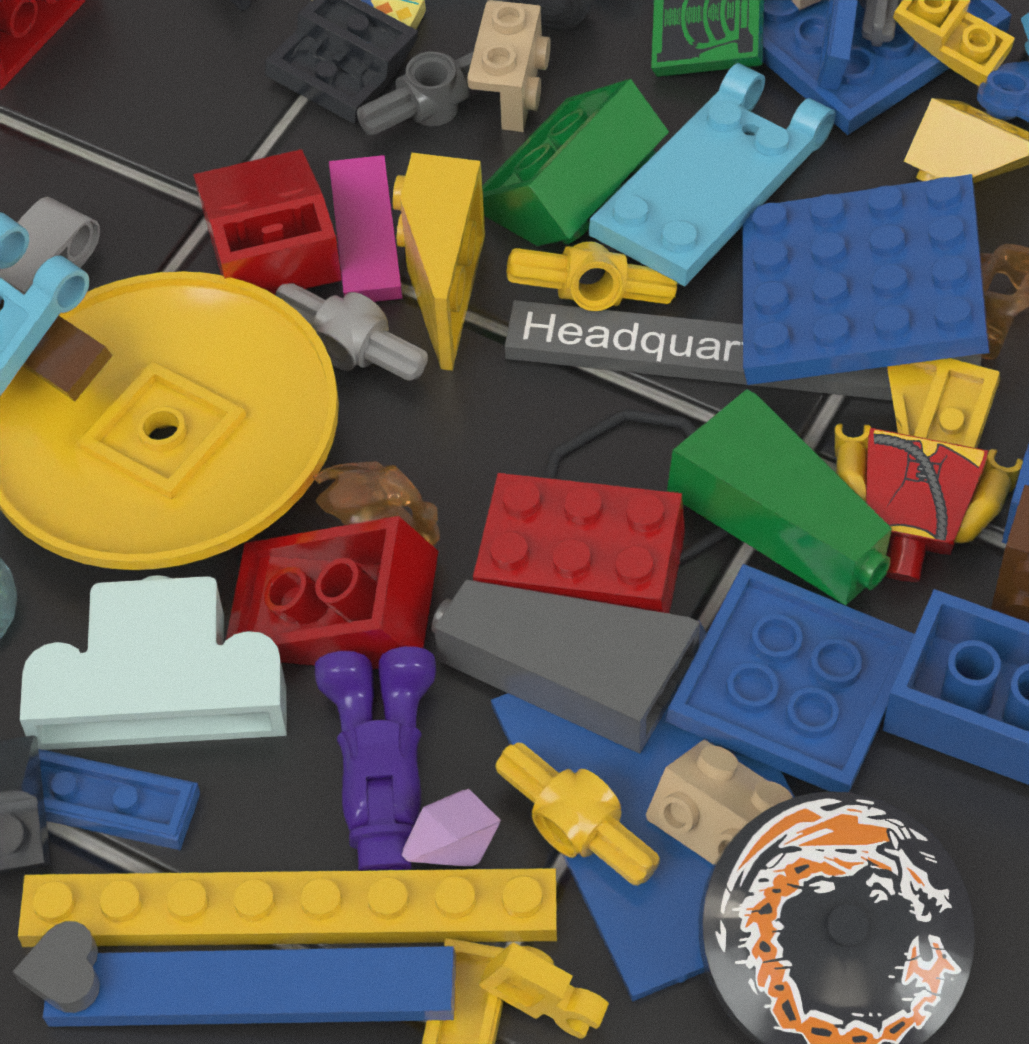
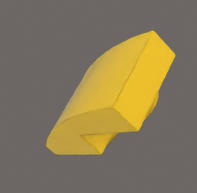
M903 0L894 11L893 18L934 57L978 86L982 82L986 83L987 77L991 72L998 70L1012 49L1015 40L1013 36L967 12L970 0Z

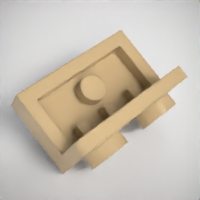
M494 0L487 1L467 80L470 89L500 92L502 130L524 132L528 110L537 111L539 106L541 78L536 77L538 69L547 70L550 56V37L542 36L540 5Z
M704 739L665 768L646 812V818L649 822L714 865L728 842L747 823L765 810L793 797L782 785L767 781L738 762L737 758L730 751L714 746Z

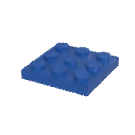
M742 564L668 707L666 722L826 791L849 793L886 714L889 693L914 634Z

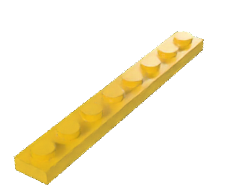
M556 868L25 875L18 938L22 947H34L47 931L56 924L65 921H76L83 924L90 931L97 946L445 942L446 938L466 942L557 941Z

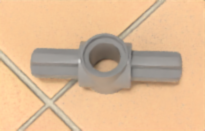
M293 283L288 285L282 284L277 289L276 296L297 310L314 328L327 350L332 366L350 371L356 365L365 368L374 363L405 380L419 379L423 374L424 367L428 362L426 351L389 333V325L384 312L368 297L360 293L349 292L344 298L333 295L325 300Z

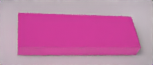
M385 156L329 161L344 296L349 292H356L368 297L373 302L402 299Z

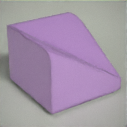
M470 789L461 790L423 807L403 848L402 856L408 862L464 867L474 866L480 863L501 820Z

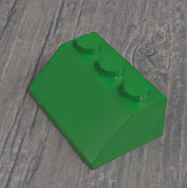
M631 79L569 97L482 186L484 216L536 246L559 241L563 244H569L577 240L589 229V217L622 187L621 183L630 173L639 171L656 154L654 148L669 131Z

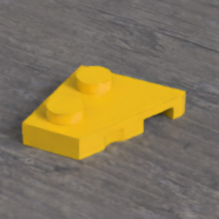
M952 358L887 367L898 433L973 448L978 447L1000 381L999 371Z

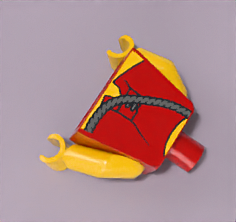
M837 424L835 427L834 452L837 458L836 474L892 528L886 554L890 558V566L885 576L900 581H920L926 551L951 555L955 543L973 541L1001 512L1008 493L1017 484L1023 460L1018 458L1015 466L1006 468L995 462L998 451L995 449H991L988 452V450L871 428L870 425H864V433L854 438L847 437L842 433L843 424Z

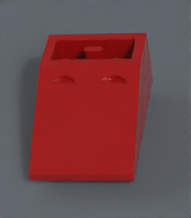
M302 149L193 174L219 270L224 279L231 277L265 289L275 296L277 289L282 284L288 285L293 283L303 289L342 280L336 235L323 194Z

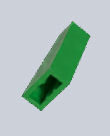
M746 389L673 449L667 492L682 493V501L685 506L845 606L864 588L874 589L887 573L890 566V558L886 556L892 528L766 403L750 390Z

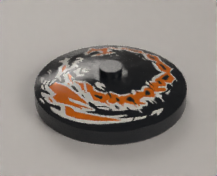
M819 792L794 797L774 805L747 823L728 842L714 863L705 883L698 919L700 952L712 990L732 1021L757 1044H922L945 1023L955 1009L968 981L974 954L975 933L971 902L961 874L946 849L926 827L899 808L879 799L848 792Z

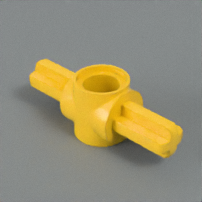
M589 241L579 243L573 247L567 246L563 254L515 248L511 251L507 261L506 272L507 279L510 282L558 289L559 298L574 300L581 308L588 311H602L611 306H618L622 298L668 304L671 303L677 291L676 281L647 266L627 264L625 254L609 252L606 247L596 242ZM601 268L605 270L603 277L593 284H582L579 282L581 276L590 269Z
M523 743L510 744L505 748L496 762L495 768L499 775L534 803L532 809L533 822L550 845L570 858H574L578 854L582 857H588L595 853L632 885L638 886L650 879L660 864V858L654 850L619 822L622 814L620 802L602 779L586 769H579L576 773L571 769H566L559 773Z

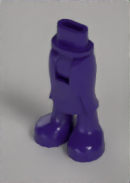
M407 646L394 648L382 654L379 659V678L385 720L372 721L374 673L372 663L365 655L353 651H338L328 653L315 662V680L318 689L337 706L341 720L342 732L337 736V742L343 754L342 806L345 821L350 832V847L358 849V871L411 869V862H408L402 856V853L421 812L422 799L417 765V748L422 734L416 728V715L419 700L433 684L436 675V659L433 653L423 648Z

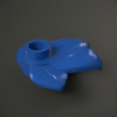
M1012 62L1000 65L998 70L988 75L986 83L982 82L980 84L977 100L989 115L1002 120L1019 117L1029 122V62Z

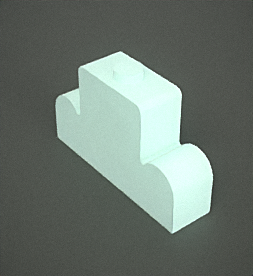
M156 575L138 581L103 582L93 585L90 591L88 650L85 653H80L79 649L70 644L55 642L43 645L33 651L26 660L22 673L20 722L26 736L34 735L37 737L38 749L41 750L287 736L286 684L278 647L270 637L260 632L246 631L235 634L224 642V612L214 578L190 577L172 579Z

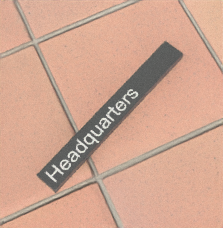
M517 300L513 302L505 342V359L747 385L743 370V324L611 310L588 311L581 307ZM982 354L952 359L981 366ZM887 367L753 384V386L893 401Z

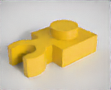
M512 942L488 962L478 984L482 989L535 1019L546 1014L553 1018L562 1030L580 1039L586 1036L589 1026L595 1029L600 1027L609 1005L598 994L571 986L569 983L572 975L556 967L551 957L534 947L520 946L515 942Z

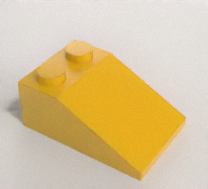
M412 153L406 176L397 175L393 190V209L401 211L397 226V246L405 247L407 271L440 368L452 371L485 238L481 161Z

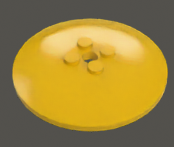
M184 271L139 275L103 285L88 291L83 300L74 309L59 314V316L106 346L113 355L76 401H73L23 366L0 396L1 511L26 537L57 555L87 565L122 570L160 569L200 561L225 552L268 528L304 495L316 479L327 459L334 440L339 409L337 383L330 357L314 328L297 310L269 291L248 282L231 277L224 279L222 275ZM170 426L178 428L172 436L166 439L155 440L149 438L151 432L156 428H167Z

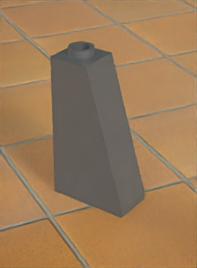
M465 580L453 600L446 598L440 604L433 618L431 630L435 633L439 662L640 754L674 698L699 649L700 622L686 616Z

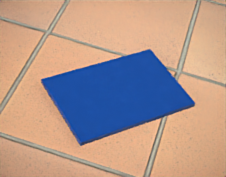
M701 622L699 632V647L701 646L707 634ZM509 693L492 699L491 706L509 744L514 745L518 742L525 744L559 773L566 769H571L575 773L579 769H586L597 775L610 787L620 802L622 814L619 822L654 850L660 858V864L650 879L645 883L635 886L629 883L595 853L588 857H582L578 854L574 858L563 855L632 1002L704 973L705 969L699 944L698 919L705 883L713 864L649 822L646 818V812L665 768L705 738L667 723V708L639 754ZM705 739L714 746L730 751L737 758L738 762L767 781L782 785L794 798L780 770Z

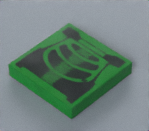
M654 0L651 68L656 77L731 69L737 63L746 67L763 65L764 0Z

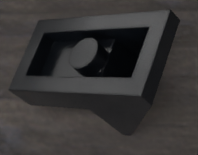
M31 735L0 741V874L51 866L37 737Z

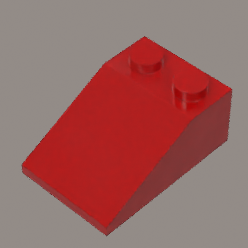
M400 516L245 543L226 640L235 634L246 631L260 632L270 637L277 645L281 663L315 665V662L320 657L328 653L353 651L365 655L371 661L373 669H379V659L382 654L391 649L405 646L424 647L439 551Z

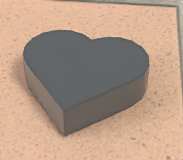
M65 921L56 924L47 931L13 970V973L21 984L56 1009L65 1013H77L94 1003L99 994L100 982L93 968L97 960L98 948L92 934L83 924L76 921Z

